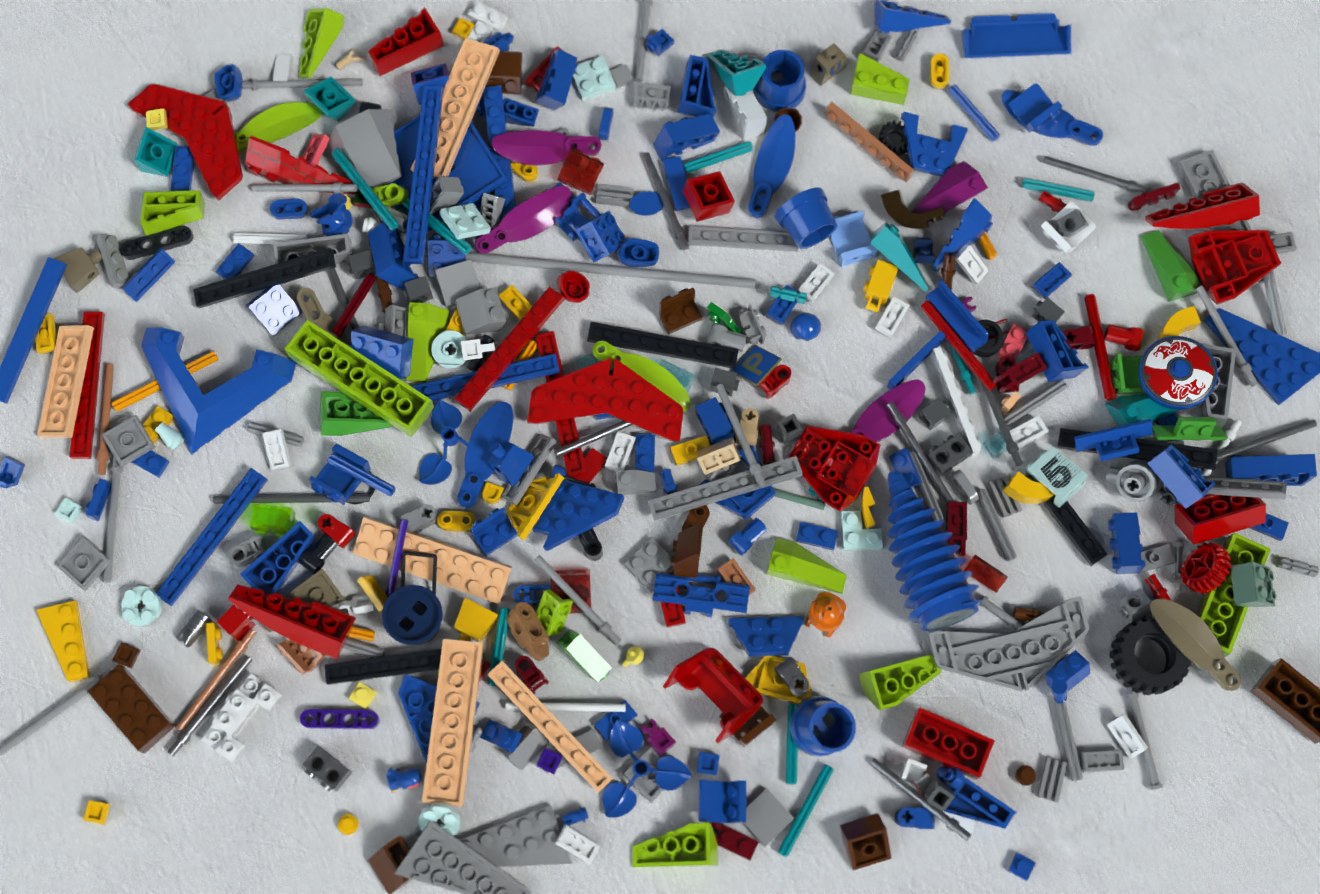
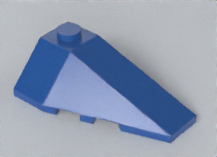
M875 0V25L882 33L889 34L890 31L901 32L951 24L952 21L947 15L923 10V13H921L920 10L911 6L905 9L896 2Z
M973 198L961 217L960 228H956L952 232L949 239L951 243L945 244L934 262V272L943 267L945 252H949V256L951 252L957 254L965 244L972 245L982 237L984 232L988 233L993 225L991 222L992 215L977 199Z

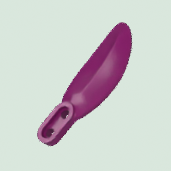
M542 130L503 133L495 136L491 142L493 149L499 155L510 161L525 165L555 164L573 156H595L601 150V141L595 136L568 137L562 133ZM593 145L595 149L591 150L589 146ZM571 146H576L577 149H576V150H572L570 147H571Z
M556 186L518 204L502 218L498 225L490 229L489 234L476 237V249L480 253L486 254L507 242L522 241L548 229L555 223V219L557 217L560 218L567 209L571 200L570 189L566 186ZM500 233H504L502 238H498ZM484 242L488 243L486 247H482Z
M911 380L880 396L861 414L854 429L849 433L864 435L875 442H880L894 434L900 427L894 423V417L886 405L893 401L900 414H903L906 418L905 422H907L922 402L926 388L924 382L921 380Z

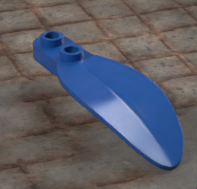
M1013 90L1004 91L1002 102L1005 109L1023 126L1009 108V103L1019 96L1021 92ZM1063 109L1059 110L1060 114L1054 119L1048 118L1044 121L1046 125L1038 131L1036 129L1033 130V132L1048 137L1072 138L1090 146L1100 144L1103 138V132L1099 127L1076 120Z
M787 114L779 116L772 124L757 155L753 174L755 188L748 205L749 213L754 218H761L767 213L772 195L785 181L794 159L795 127L792 118Z
M499 402L490 407L480 418L471 434L465 455V477L457 496L459 504L464 508H471L476 504L484 481L494 473V470L488 463L492 456V453L489 451L490 445L494 442L500 444L503 440L510 441L514 417L512 407L507 402ZM473 476H476L478 479L475 483L471 482ZM469 494L470 500L465 501L463 499L464 495Z

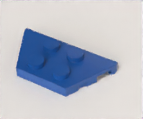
M804 616L728 618V625L733 628L738 641L743 644L748 656L789 655L798 632L804 623Z

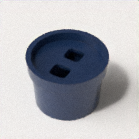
M408 585L401 587L388 597L383 606L382 621L385 630L393 639L406 645L419 646L430 642L438 634L442 623L443 612L438 597L431 590L423 586ZM422 602L427 606V610L423 615L419 616L412 608L416 603ZM404 617H408L414 622L413 627L409 631H405L399 626Z

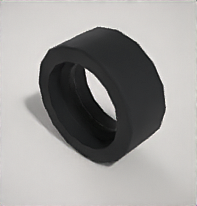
M979 320L978 322L984 329L990 330L995 335L996 341L992 347H980L973 354L979 357H990L1000 349L1003 342V331L997 323L991 320Z

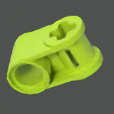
M395 183L372 188L382 203L389 207L403 204L409 197L407 189Z

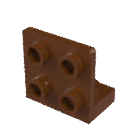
M685 288L673 297L667 296L663 298L659 303V317L668 335L702 320V315L694 302V288Z
M761 706L733 735L744 748L776 722V718L772 714L769 715Z

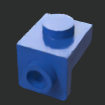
M663 29L653 36L649 34L646 37L648 50L652 53L654 52L657 56H660L674 45V40Z
M10 456L4 457L0 467V487L9 488L18 485L25 464Z

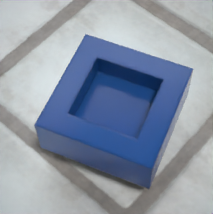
M700 752L696 773L717 776L720 755Z
M1017 852L1007 871L1027 881L1036 862Z

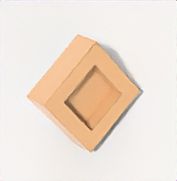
M1016 391L1011 396L1008 394L1001 402L1003 404V407L1000 409L1001 412L1006 415L1021 395Z

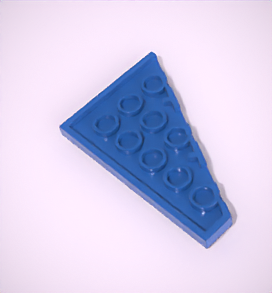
M1221 308L1217 309L1219 316L1243 358L1253 369L1251 372L1255 379L1278 405L1320 373L1319 352ZM1210 315L1203 320L1204 323L1229 348Z

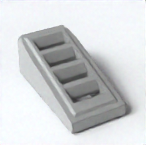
M875 30L862 54L879 63L892 36Z
M483 193L480 214L487 223L491 224L492 228L499 224L505 199Z

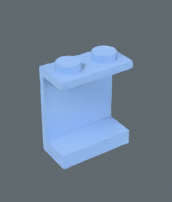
M864 210L860 212L852 211L842 217H834L838 226L830 235L841 267L874 258L878 253V249L870 243V237L863 221Z

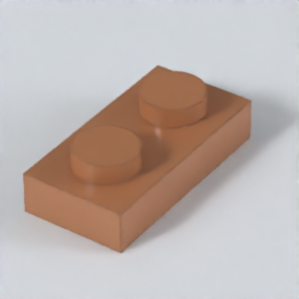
M734 558L717 569L726 583L750 586L749 595L756 591Z

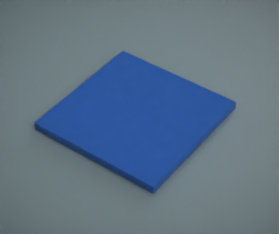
M420 115L394 131L401 177L391 183L407 189L409 193L408 198H411L414 173L411 171V167L416 156ZM471 121L448 176L460 179L464 194L455 205L450 207L474 203L483 197V193L488 194L509 180ZM403 204L395 205L397 211L409 215V210ZM440 211L431 214L440 222H444L440 216ZM428 226L427 232L432 230V228Z

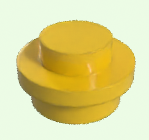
M352 814L343 815L338 821V828L345 835L354 834L359 827L358 819Z

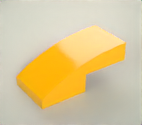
M868 486L864 487L861 495V517L864 528L873 529L875 522L870 509H873L875 502Z

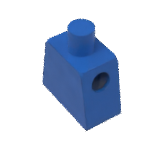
M503 440L500 444L494 442L490 445L489 451L492 453V456L488 463L503 482L515 487L535 456Z

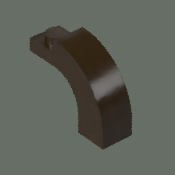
M901 190L881 195L883 205L890 217L900 225L908 228L927 229L930 228L929 220H931V223L941 221L942 217L946 216L944 208L922 214L911 212L904 204Z

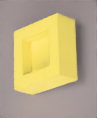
M162 108L146 111L147 127L152 130L167 128L166 110Z
M359 681L349 700L367 710L377 692Z

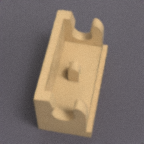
M731 437L697 452V460L704 475L740 461V453L735 447L734 438Z

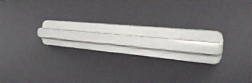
M234 233L233 242L235 244L273 245V243L307 239V235Z

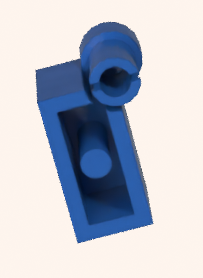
M716 397L695 406L696 416L710 439L711 445L731 437L734 438L736 443L732 423L725 415L726 410L722 402L719 403Z
M1076 650L1045 673L1046 683L1052 690L1055 702L1064 703L1063 699L1067 700V692L1090 675V663Z

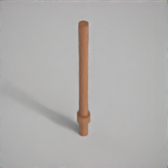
M106 364L101 434L109 430L113 364ZM102 435L100 436V449L97 451V460H99L98 475H106V464L109 460L108 445Z
M250 628L242 640H238L233 652L176 725L177 729L183 731L240 654L247 650V645L256 635L254 630Z

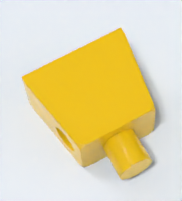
M465 597L454 625V629L461 633L458 640L471 641L472 639L480 643L497 623L498 614Z

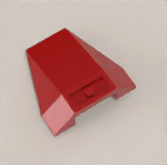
M807 425L788 458L797 456L803 478L823 502L842 512L858 498L874 471L881 445L864 435Z

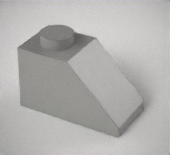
M439 176L432 186L430 214L441 211L442 208L455 205L464 194L459 178Z
M636 469L616 471L617 491L619 494L632 495L656 492L655 475L653 472Z

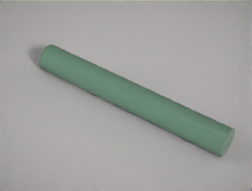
M773 488L775 497L824 510V502Z

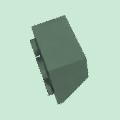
M1255 562L1231 565L1235 605L1241 607L1275 606L1276 592L1273 589L1272 581L1274 580V574L1271 567Z

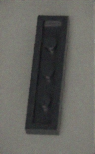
M1054 496L1044 503V506L1090 566L1108 555L1068 501L1061 507H1058L1053 503Z

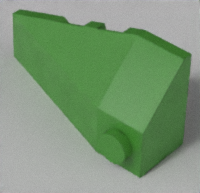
M1157 230L1142 235V241L1168 302L1197 294L1196 288L1202 285L1196 272L1162 233Z
M321 391V435L343 436L394 427L342 392Z

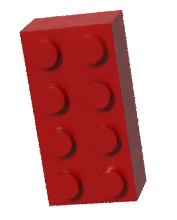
M1209 494L1186 509L1181 504L1174 505L1175 524L1193 545L1254 527L1266 521V504L1260 498Z
M919 707L914 713L901 747L938 764L947 766L950 769L956 767L964 775L977 780L981 778L995 740Z

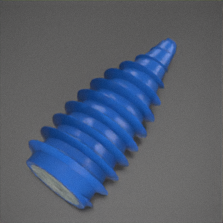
M898 470L890 472L887 480L891 497L889 507L892 508V513L888 516V522L894 525L887 532V536L895 539L889 546V551L897 554L892 560V565L901 568L896 573L895 578L898 581L905 582L900 587L899 592L902 595L909 596L905 600L904 606L908 609H915L909 615V620L914 623H920L923 631H933L954 625L971 617L978 612V605L982 603V600H975L972 594L979 585L968 584L967 579L973 572L962 571L961 566L967 559L956 558L954 553L959 550L960 546L949 545L947 542L953 533H942L939 528L945 521H935L931 517L935 509L925 508L922 504L924 499H919L916 496L913 488L911 489L902 473H899Z

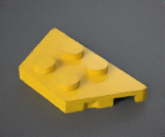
M557 473L554 478L544 476L533 479L517 506L511 504L506 514L511 519L512 526L517 530V536L522 540L526 539L564 479L562 475Z
M764 656L745 678L761 695L799 704L804 699L812 697L810 684L805 695L795 696L780 679L774 668L786 660L781 657ZM796 662L808 680L805 664ZM796 682L795 688H800L801 690H803L802 688L804 684H799L798 682Z

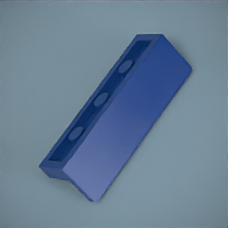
M939 280L938 287L927 294L926 299L933 304L973 353L988 342L989 334L943 280Z

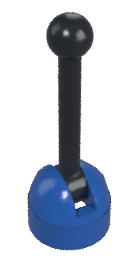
M555 464L550 478H554L555 474L558 473L575 483L596 488L593 483L588 484L566 475L565 469Z

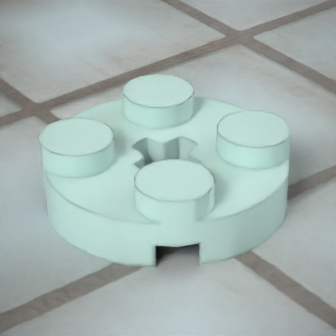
M452 330L439 334L434 339L431 347L432 356L435 361L445 368H457L464 364L466 360H463L461 341H467L466 338L459 332ZM449 344H453V347L456 348V352H453L452 355L445 351Z
M138 586L127 590L121 606L123 619L135 626H148L152 624L151 622L158 618L162 611L160 596L150 587ZM142 601V604H145V608L140 612L138 604Z
M434 802L429 807L422 809L418 821L419 828L422 833L429 821H432L454 836L459 830L460 815L453 810L454 807L450 804ZM442 819L443 824H438L435 821Z

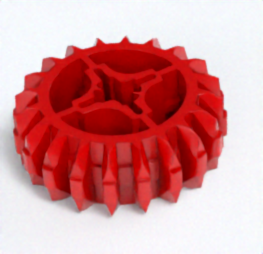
M1212 542L1208 544L1203 543L1202 546L1197 545L1196 550H1191V554L1186 556L1187 560L1182 562L1184 566L1180 569L1182 571L1180 575L1183 579L1182 582L1191 591L1208 594L1210 590L1215 591L1217 586L1221 587L1222 581H1226L1225 577L1230 574L1228 570L1232 567L1230 564L1232 559L1228 551L1222 546Z

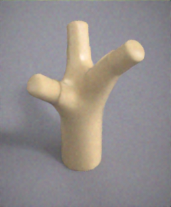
M351 49L347 56L336 63V66L340 70L351 62L364 61L365 58L353 56L354 50Z

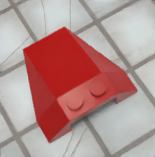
M1267 230L1205 231L1188 238L1191 262L1201 285L1209 298L1216 304L1235 299L1281 265Z

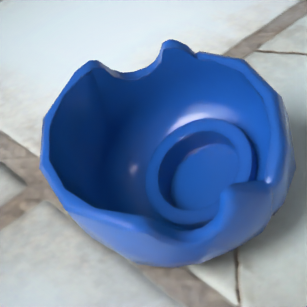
M801 313L791 323V333L796 339L809 341L816 338L821 331L819 318L811 313Z

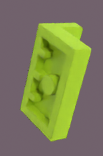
M550 589L544 590L536 612L548 636L560 634L563 631L573 604L572 599L563 600Z

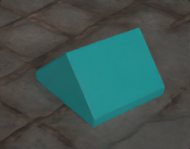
M332 76L304 90V94L328 117L338 122L356 101Z
M144 127L134 161L141 172L167 177L174 158L175 146H178V143L148 127Z

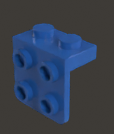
M1037 83L1030 86L1009 103V108L1029 133L1034 129L1036 131L1046 125L1044 121L1048 118L1054 119L1060 114L1059 110L1063 107L1059 101L1053 104Z
M433 234V237H429L427 240L428 275L430 277H437L436 269L466 261V255L441 235Z

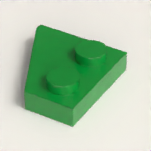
M710 302L707 307L709 320L714 324L725 326L729 331L741 333V328L735 325L736 323L727 312Z

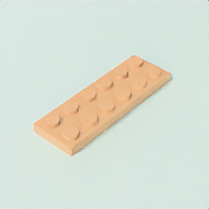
M89 325L59 326L37 436L42 438H72L94 327Z

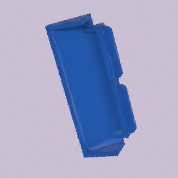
M1054 13L1021 14L1017 16L1016 21H1012L1009 15L975 16L972 18V23H969L970 30L964 29L961 31L964 59L1071 54V25L1059 26V19H1056Z

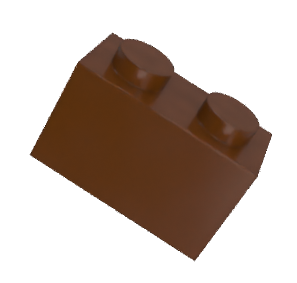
M500 51L485 87L501 85L502 93L520 94L522 89V52Z
M698 523L679 532L678 540L673 541L672 552H676V556L671 558L670 567L674 568L673 576L697 578L703 523Z
M879 813L840 825L843 843L853 871L892 859L887 829Z

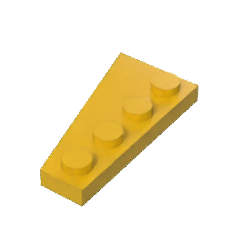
M74 600L37 609L36 612L67 681L72 683L90 678L78 602Z

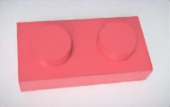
M313 134L302 156L313 167L319 164V160L327 148L330 138L326 134Z
M1013 323L997 357L1002 358L1005 355H1009L1016 361L1026 342L1027 335L1025 332L1028 329Z

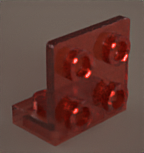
M570 149L557 181L591 195L604 163L596 157L585 155L578 149Z
M590 569L556 570L561 578L591 608ZM551 579V590L563 600L571 599ZM573 601L569 614L584 613Z

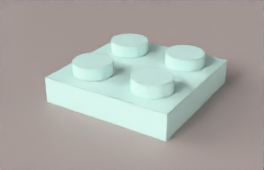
M603 56L578 64L573 74V80L582 101L616 89L615 82Z
M473 203L442 208L440 211V216L457 239L489 234L491 227Z

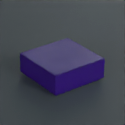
M544 748L536 767L555 775L563 756Z

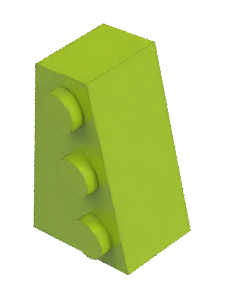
M859 53L850 95L903 105L910 79Z
M201 191L144 192L141 226L146 236L203 219L205 202Z

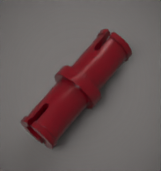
M771 425L759 426L760 448H762L763 464L768 465L776 462L773 448L775 442L772 440Z

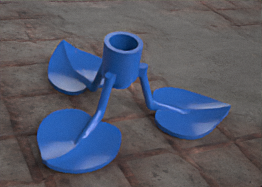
M438 400L433 409L431 426L437 434H441L444 441L443 458L438 454H430L422 460L419 468V481L422 484H438L449 477L452 466L449 462L445 461L448 446H455L458 442L468 446V442L463 440L455 430L461 425V412L455 406L442 400Z
M617 720L611 730L610 747L613 753L620 758L630 754L635 761L632 767L634 776L626 788L622 783L615 782L608 785L604 790L603 805L605 815L610 818L623 816L634 808L637 796L629 789L637 777H644L648 772L657 773L656 783L661 789L666 791L676 790L692 777L689 768L675 757L665 756L657 761V769L649 767L648 762L645 760H638L633 752L638 751L643 744L642 733L635 726L621 720Z

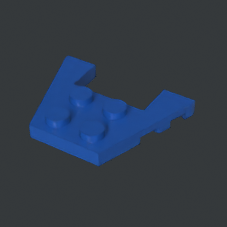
M903 112L901 120L904 121L905 129L903 130L904 135L907 136V151L911 168L942 177L951 168L968 128L955 124L951 125L949 141L918 134L919 115Z
M750 446L756 462L762 466L754 446ZM741 449L739 451L740 455H742L741 459L750 467L745 453ZM706 478V479H705L703 482H701L699 485L708 483V482H710V481L707 480V478ZM772 485L714 503L747 520L775 496V491Z

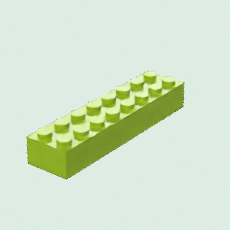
M308 319L284 348L290 359L411 438L434 408L430 398Z

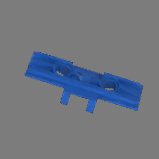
M559 182V183H558L557 185H555L554 187H556V186H563V184H562L561 182ZM581 193L576 198L571 194L570 207L564 211L560 218L557 217L555 219L557 225L573 242L576 239L580 240L575 230L592 221L588 218L585 219L579 213L578 206H580V203L589 211L594 219L602 215L586 199L584 193Z
M656 573L653 601L686 605L685 614L690 615L691 611L706 613V617L712 618L713 609L747 613L750 586L721 582V575L697 574V578ZM689 581L716 584V587L712 589L690 586ZM680 585L684 586L687 590V593L683 596L678 595L676 592V588ZM719 591H724L727 597L725 600L719 601L716 599L715 594L719 593Z

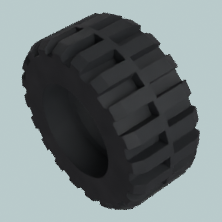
M1151 616L1144 617L1143 619L1139 618L1123 627L1115 635L1116 639L1111 643L1113 650L1110 651L1109 658L1114 661L1111 663L1112 669H1116L1118 672L1115 676L1118 680L1122 678L1124 680L1123 685L1126 688L1132 687V691L1135 693L1143 692V695L1164 693L1179 685L1189 673L1187 668L1191 666L1192 662L1173 644ZM1140 639H1151L1157 642L1164 650L1166 665L1161 673H1149L1137 663L1134 651L1135 645Z

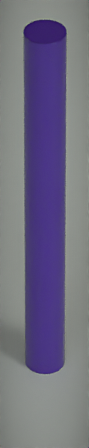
M402 518L400 520L386 595L388 596L395 590L408 519Z

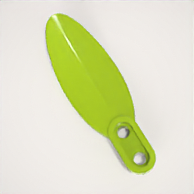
M290 102L276 105L261 112L251 119L242 130L235 133L238 153L247 150L250 136L269 143L276 142L319 120L322 116V110L314 104Z
M598 341L594 344L592 352L597 360L603 361L611 358L610 368L614 370V359L620 357V362L683 407V412L690 408L691 402L687 391L664 367L646 357L624 353L606 341ZM604 347L605 351L600 353L599 348Z

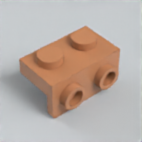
M288 638L277 645L281 654L288 658L294 665V668L302 674L313 671L326 656Z

